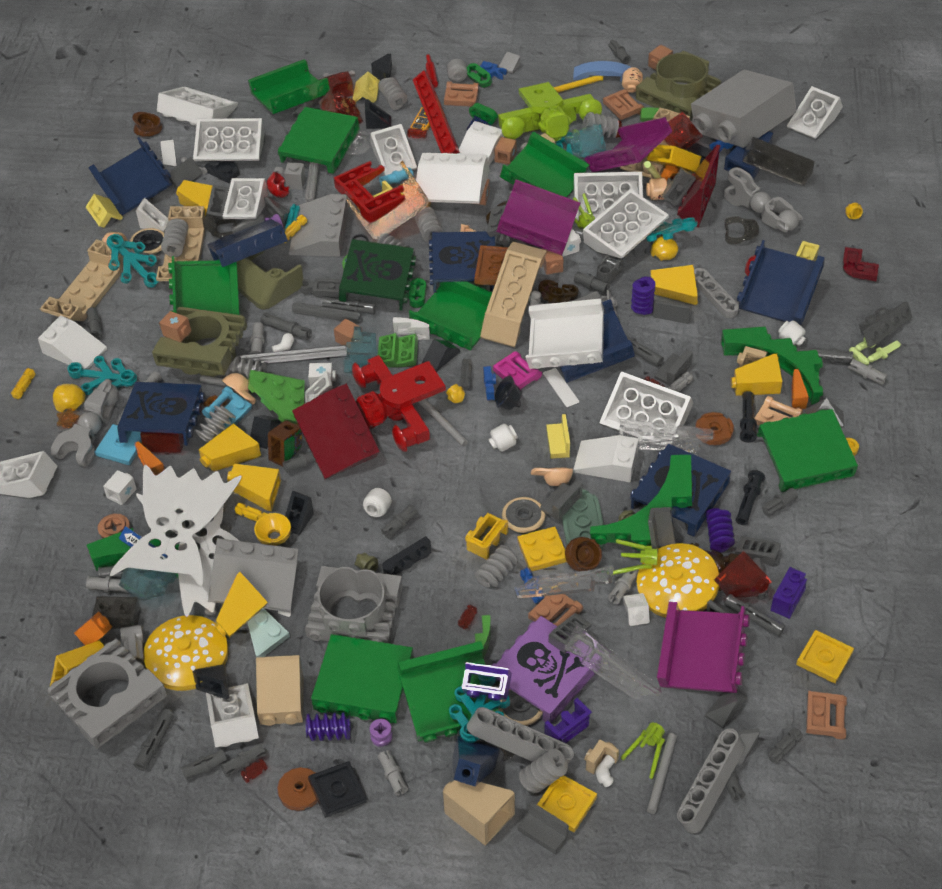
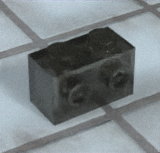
M97 596L92 617L97 612H100L109 620L112 626L111 629L137 626L141 607L137 597Z

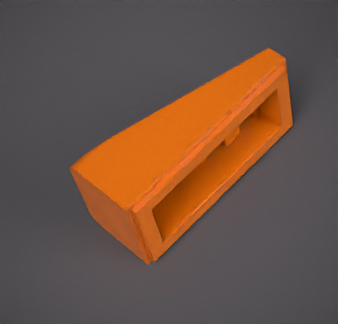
M794 369L792 377V408L806 409L809 396L799 370Z
M139 441L135 443L137 455L143 466L147 465L154 475H158L165 470L163 463Z

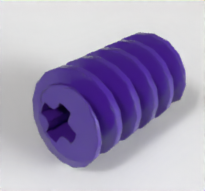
M645 276L634 281L632 284L631 309L635 313L649 315L653 312L655 281L653 278Z
M719 508L708 510L706 512L710 550L721 553L725 552L735 544L731 512Z
M342 712L340 719H338L336 713H333L332 718L329 719L327 713H324L323 719H320L318 713H316L314 720L311 719L310 714L306 715V738L309 735L311 741H315L317 735L320 741L324 740L325 735H327L329 741H332L334 734L337 740H341L343 734L346 740H350V715L349 718H346L345 713Z

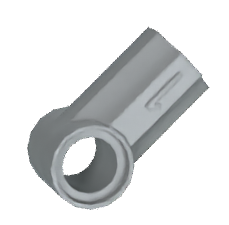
M142 625L121 628L120 633L123 647H126L129 653L136 657L138 662L144 663L143 643H145Z

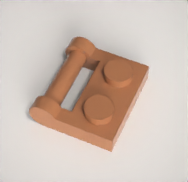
M447 81L444 105L472 106L477 102L479 83L458 84Z
M626 89L603 98V104L620 120L635 114L640 115L641 109L645 108L642 104H638Z
M554 588L528 613V618L536 622L542 616L552 622L567 607L569 610L556 623H553L559 626L574 613L580 614L583 611V606L580 602L573 601Z
M808 691L806 733L845 739L844 717L847 697L838 694ZM830 704L836 706L835 726H830Z

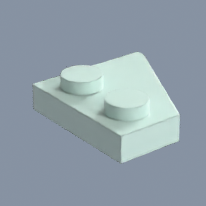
M262 609L247 622L256 657L266 656L290 637L289 632L265 609Z

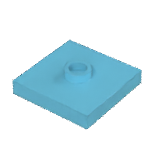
M112 424L95 450V454L101 458L131 465L137 455L135 443L139 441L143 445L147 435L143 432L132 431L128 442L120 443L118 426Z

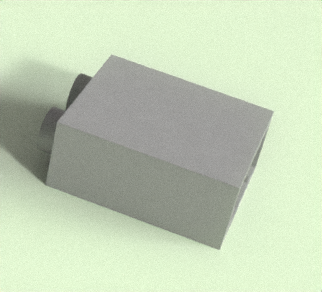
M744 69L691 103L693 114L692 127L695 133L744 148L796 113L794 85L789 81Z

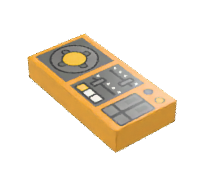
M421 107L410 127V131L426 135L430 124L424 108Z

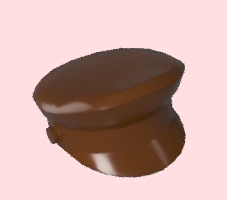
M136 112L133 114L132 119L135 122L133 131L135 134L150 137L161 132L162 123L157 115L147 112Z
M577 537L567 545L565 558L569 566L574 570L590 572L599 565L602 552L594 539Z

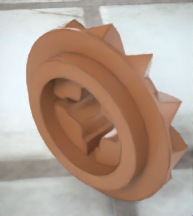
M110 514L99 522L98 532L102 538H106L122 532L125 526L129 528L130 523L124 515ZM112 524L116 526V531L112 530Z

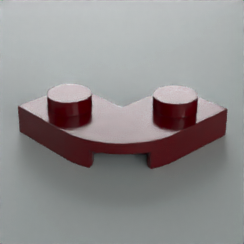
M845 247L842 263L843 270L851 277L876 281L879 264L861 262L863 249Z

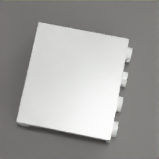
M601 299L529 306L531 325L529 355H526L529 369L603 362L604 308Z

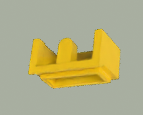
M487 513L484 517L481 516L477 520L474 531L470 530L466 535L467 550L487 560L489 558V547L499 544L500 533L507 535L508 520H502L490 513ZM488 526L492 527L482 541L479 540Z

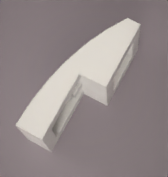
M393 317L394 333L397 335L416 334L418 340H430L429 324L409 318Z

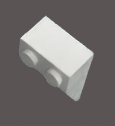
M811 86L796 113L788 123L787 128L816 139L836 119L842 109L840 97Z
M474 121L459 148L460 153L487 154L490 165L495 158V147L500 138L504 137L502 129Z
M402 124L370 133V143L379 164L385 168L384 175L409 167L412 170L417 169Z
M232 178L223 219H257L265 207L264 197H268L269 193L265 179Z
M61 315L38 338L43 354L67 365L78 362L82 365L83 369H89L94 364V358L101 356L107 350V346L79 324Z
M617 435L581 441L573 472L631 482L638 452L639 438Z
M44 451L1 461L0 494L25 498L44 495L51 479L54 477L57 465Z
M248 683L229 687L230 698L227 700L206 693L215 747H227L234 743L249 742L259 738Z

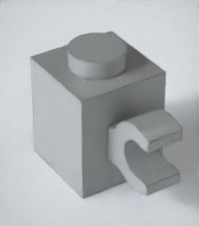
M287 163L285 170L282 167H275L274 172L279 173L285 178L286 187L303 190L306 180L304 164Z

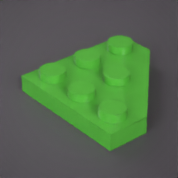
M250 370L248 389L252 393L255 392L261 398V402L270 411L273 410L279 416L278 419L281 422L289 421L296 424L297 421L292 410L304 404L305 380Z

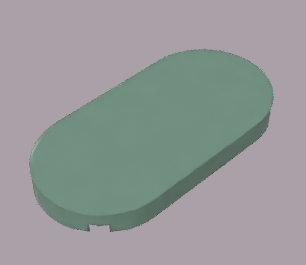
M582 489V497L561 518L566 545L577 537H588L591 539L590 526L604 525L598 498L585 489ZM598 544L601 550L603 549L605 544Z

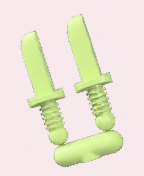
M864 337L863 342L855 347H851L849 351H853L854 359L869 365V362H874L880 358L886 359L888 357L887 354L899 348L901 343L895 341L884 348L879 347L874 354L866 358L860 352L868 347Z

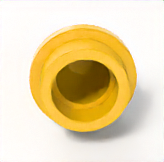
M853 202L845 207V213L849 219H859L863 214V209L860 204Z
M454 384L446 391L447 399L453 403H460L465 397L463 387H459L458 384Z

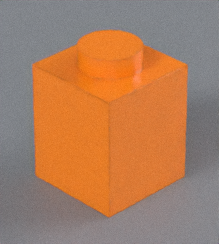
M97 612L77 629L74 634L84 645H88L98 641L112 626L105 616Z

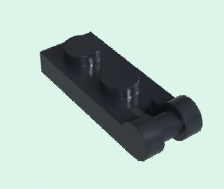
M425 536L384 561L382 564L383 574L397 575L401 571L409 569L419 560L427 558L432 553L431 541Z

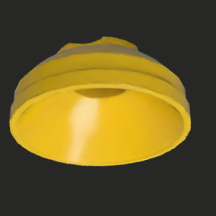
M269 513L258 519L254 531L257 539L262 544L277 546L289 538L291 524L284 515ZM272 532L280 534L276 539H271L268 536Z

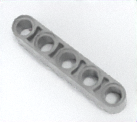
M484 707L478 708L467 724V729L473 736L532 762L550 749L561 751L567 760V764L574 756V751L568 744Z
M729 728L721 732L678 810L677 818L688 833H698L703 828L744 752L745 744L734 729Z

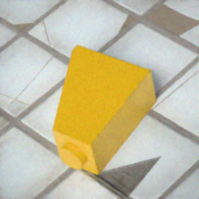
M658 145L647 157V161L664 166H676L679 169L682 168L687 172L696 173L701 160L699 155L676 146Z
M183 180L176 191L179 203L183 206H204L205 220L211 221L213 216H208L206 213L212 185Z
M693 265L651 270V278L655 281V295L693 305L698 304Z
M777 354L769 355L735 369L734 377H731V388H734L735 396H741L747 391L753 392L754 395L781 393L782 377Z
M234 423L199 449L200 462L204 467H209L213 471L261 456L259 443Z
M234 464L232 471L228 472L227 482L240 475L242 477L233 492L272 512L281 484L279 469Z
M241 572L236 575L216 619L217 626L215 628L223 637L227 635L230 638L268 604Z
M100 640L57 655L50 686L67 675L71 669L86 661L89 656L101 650L104 645Z

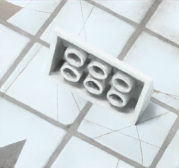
M184 86L160 92L158 95L157 112L163 113V116L176 117L178 121H189L191 125H197V119H226L236 109L238 102Z
M262 118L197 119L193 160L259 161L265 133Z
M422 153L418 164L414 201L479 204L490 172L487 154Z
M642 172L574 173V197L581 203L580 205L584 212L588 213L582 196L583 193L586 194L595 219L629 189L643 197ZM578 209L575 218L579 221L578 217L581 215V213Z
M629 189L583 229L584 243L597 252L622 259L668 219L669 215L632 189Z
M621 372L599 423L665 448L668 443L673 445L687 420L694 402L690 396Z

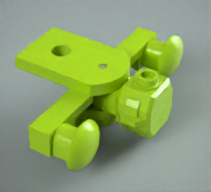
M546 82L519 88V95L529 108L498 114L499 127L502 129V134L505 138L514 140L519 138L524 132L540 129L541 132L546 133L555 141H559L561 137L567 135L569 125L573 121H577L576 114H579L582 120L589 112L601 115L602 105L591 94L563 100L553 86Z

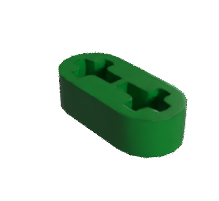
M471 63L467 66V75L472 81L479 83V86L483 88L491 85L492 78L486 70L476 63Z
M474 103L469 108L470 115L485 124L492 125L498 120V114L495 110L480 103Z
M416 278L411 281L409 305L413 308H420L425 304L427 287L424 279Z

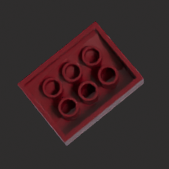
M716 145L698 166L696 173H692L696 180L686 192L687 195L683 196L682 206L678 208L677 216H680L682 220L690 217L695 218L698 224L696 227L698 228L716 185L720 145Z
M347 383L329 390L292 410L324 480L376 458L380 452Z

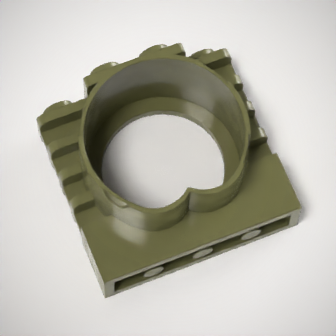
M682 51L681 53H674L660 59L657 63L656 73H652L650 78L646 77L636 87V100L654 108H664L690 116V123L693 119L691 103L719 86L721 80L708 75L709 61Z
M178 307L177 314L188 317L192 331L182 342L167 337H160L152 351L156 365L181 369L189 375L198 373L211 377L225 375L232 361L231 355L233 356V361L236 357L235 346H238L239 338H242L243 331L247 329L245 317L222 312ZM205 338H217L214 342L205 346L196 343V341Z

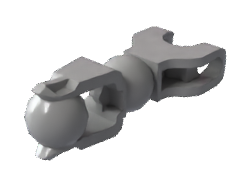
M736 167L729 171L728 181L733 185L725 189L723 195L725 200L734 206L744 205L747 208L751 206L754 212L762 213L761 221L774 229H780L785 233L796 229L803 217L793 209L792 205L782 197H773L771 199L767 193L760 192V187L755 184L752 176L743 169Z
M106 379L86 399L84 403L85 413L79 417L77 424H74L70 430L58 434L51 446V454L54 458L63 459L69 452L77 451L76 460L80 466L87 467L95 456V448L93 446L94 435L99 432L102 424L109 422L114 405L119 399V390L111 384V380Z

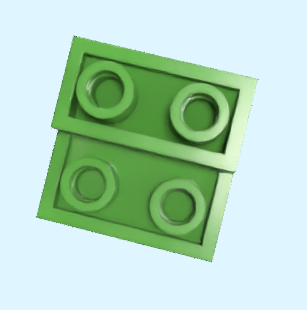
M394 333L379 337L378 355L387 367L398 368L417 364L418 337L416 334L398 337Z

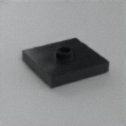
M350 761L308 776V781L325 818L364 804L367 801Z

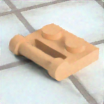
M767 396L754 419L757 421V425L760 426L764 422L779 421L788 417L769 409L770 407L793 417L801 415L803 410L792 408Z

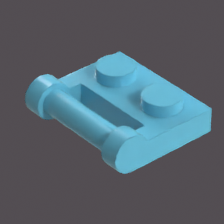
M226 386L222 390V394L209 407H205L202 413L206 418L212 419L209 412H214V406H220L228 398L231 401L225 408L236 416L235 419L229 417L232 422L230 425L233 423L236 425L252 409V404ZM224 423L226 428L230 426L229 424Z

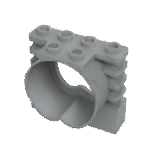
M321 566L316 584L317 592L314 595V603L311 605V613L308 616V624L305 627L306 637L314 641H329L330 635L334 634L388 643L394 623L393 620L396 615V608H398L403 589L402 576L375 573L368 569L358 571L350 567L335 568ZM344 598H351L357 603L372 601L377 606L369 614L356 619H342L330 614L333 606Z
M118 639L107 643L97 653L89 656L82 664L71 669L67 675L52 683L47 690L50 699L64 711L65 715L72 720L75 726L79 727L81 733L96 749L115 735L121 733L124 728L138 720L145 712L167 696L162 682L149 669L146 670L142 663L138 662L136 657L130 654L126 647L121 645ZM121 679L129 682L125 691L112 695L109 702L104 706L94 707L81 701L91 687L102 681Z

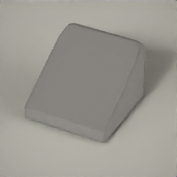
M506 52L499 68H505L507 72L513 73L520 66V56Z

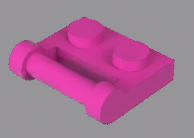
M517 351L493 365V371L502 379L511 375L515 384L520 389L534 380H539L542 376V372L539 369H529L528 363L521 358V354ZM515 363H517V364L520 365L524 370H526V371L528 372V374H527L525 371H523L519 366H517Z

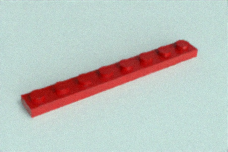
M423 70L413 79V83L440 152L459 154L460 151L429 74Z

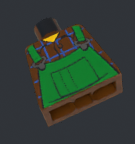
M284 421L268 433L269 461L283 467V462L292 459L301 449L302 431L298 423L294 424Z

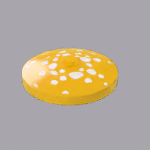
M684 543L670 544L659 548L657 565H652L651 569H639L637 574L639 594H644L650 611L664 618L667 617L669 602H677L680 610L704 611L707 608V602L709 600L714 601L720 586L719 572L713 558L703 549Z
M188 615L187 617L179 616L170 619L158 626L147 639L143 652L146 669H149L167 689L177 691L196 689L193 676L195 669L226 664L228 658L226 636L223 637L215 628L217 626L215 622L202 616Z

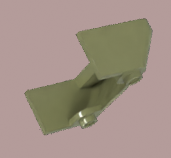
M262 251L237 261L238 291L256 307L266 310L301 289L304 278L300 264L286 273L279 268H273L264 272L251 261L264 253Z

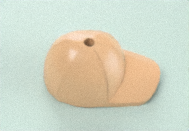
M232 373L222 380L249 403L255 404L257 401L249 393L248 379L243 375Z
M533 468L531 470V475L544 476L549 486H560L562 483L567 484L573 474L572 468Z

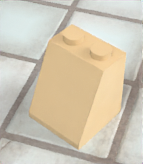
M300 656L256 657L257 715L260 725L272 726L282 723L292 725L303 722L304 677Z
M456 780L450 781L443 789L445 814L485 846L515 815V793L512 790L482 782L475 787Z

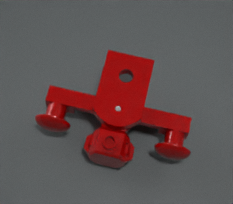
M379 355L368 359V364L359 367L356 362L353 363L352 375L359 387L365 389L366 384L373 381L380 384V394L372 391L359 396L356 400L368 428L371 429L383 424L387 416L394 421L404 418L407 422V428L400 430L395 425L392 429L394 442L403 452H407V447L430 440L429 429L412 405L446 391V385L430 362H424L394 375L391 374ZM424 381L423 384H417L416 382Z

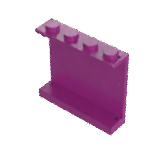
M666 117L619 127L618 133L622 139L619 144L612 150L589 154L585 157V160L589 164L591 172L639 163L672 132V129Z
M515 180L496 232L563 255L581 203Z
M669 602L657 673L660 687L737 693L738 685L742 684L740 666H744L745 653H742L743 646H747L745 628L749 627L750 615L746 614L745 606H741L739 614L680 610L677 602Z

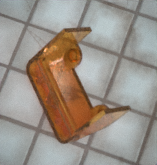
M403 161L399 165L409 178L402 184L404 186L402 193L405 195V200L392 211L369 224L361 215V212L358 213L349 198L346 200L366 231L375 240H378L385 232L391 233L428 206V197Z

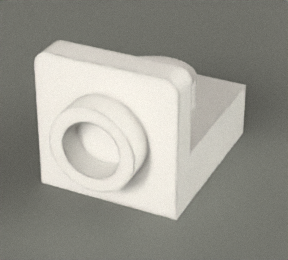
M644 594L623 596L629 625L648 624L650 622L649 605Z

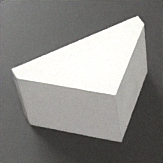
M144 198L136 209L140 228H155L164 232L169 222L168 218L147 199Z
M325 372L304 392L305 403L333 389L329 372Z

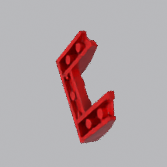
M371 161L334 177L335 188L340 194L347 195L360 209L361 215L369 224L380 219L405 200V195H401V192L404 191L403 185L376 197H373L363 187L385 171L383 165L376 169L371 168Z

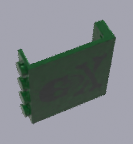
M352 239L339 287V301L346 302L348 293L399 300V310L402 311L403 304H407L408 293L406 291H410L411 287L409 278H413L414 268L412 266L416 264L414 248Z

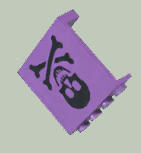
M540 616L536 622L533 621L529 625L528 630L523 635L518 636L510 649L504 651L501 659L491 666L508 668L512 673L509 689L543 711L544 722L548 720L552 723L601 668L602 655L579 640L564 654L548 642L549 634L557 626Z

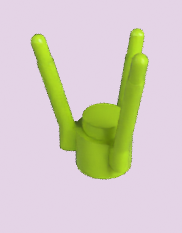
M585 193L582 196L588 213L584 212L580 205L579 211L581 215L578 217L579 221L576 218L574 220L579 229H584L595 220Z
M616 540V543L642 549L640 553H621V556L640 558V563L644 564L613 570L610 572L611 575L644 568L651 569L652 565H657V549H652V546Z
M650 723L647 729L643 730L641 735L625 751L621 759L624 760L641 741V748L646 744L650 746L657 744L649 778L653 779L661 748L665 742V739L662 738L665 733L664 728L657 723Z

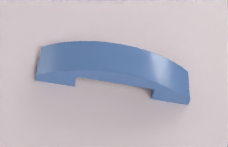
M612 61L588 62L574 67L573 80L589 78V75L620 76V82H622L624 71L631 68V66Z

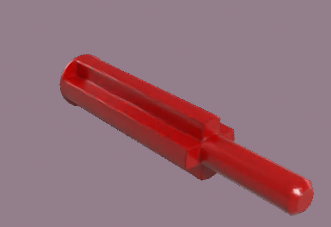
M428 54L426 55V71L429 74L433 87L436 88L438 82L435 66L431 61V56Z

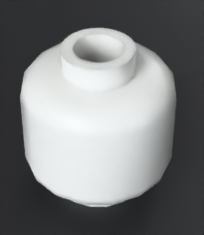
M786 321L778 330V333H780L779 339L791 338L793 345L800 346L806 339L804 337L805 329L795 321Z
M502 424L490 431L491 438L488 440L493 449L498 448L499 451L503 452L516 444L518 436L511 425Z
M374 488L365 497L363 507L370 516L381 517L391 506L392 499L386 490Z

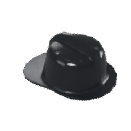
M511 375L506 376L497 387L495 392L497 408L502 407L506 410H512L514 407H521L522 390L515 384Z

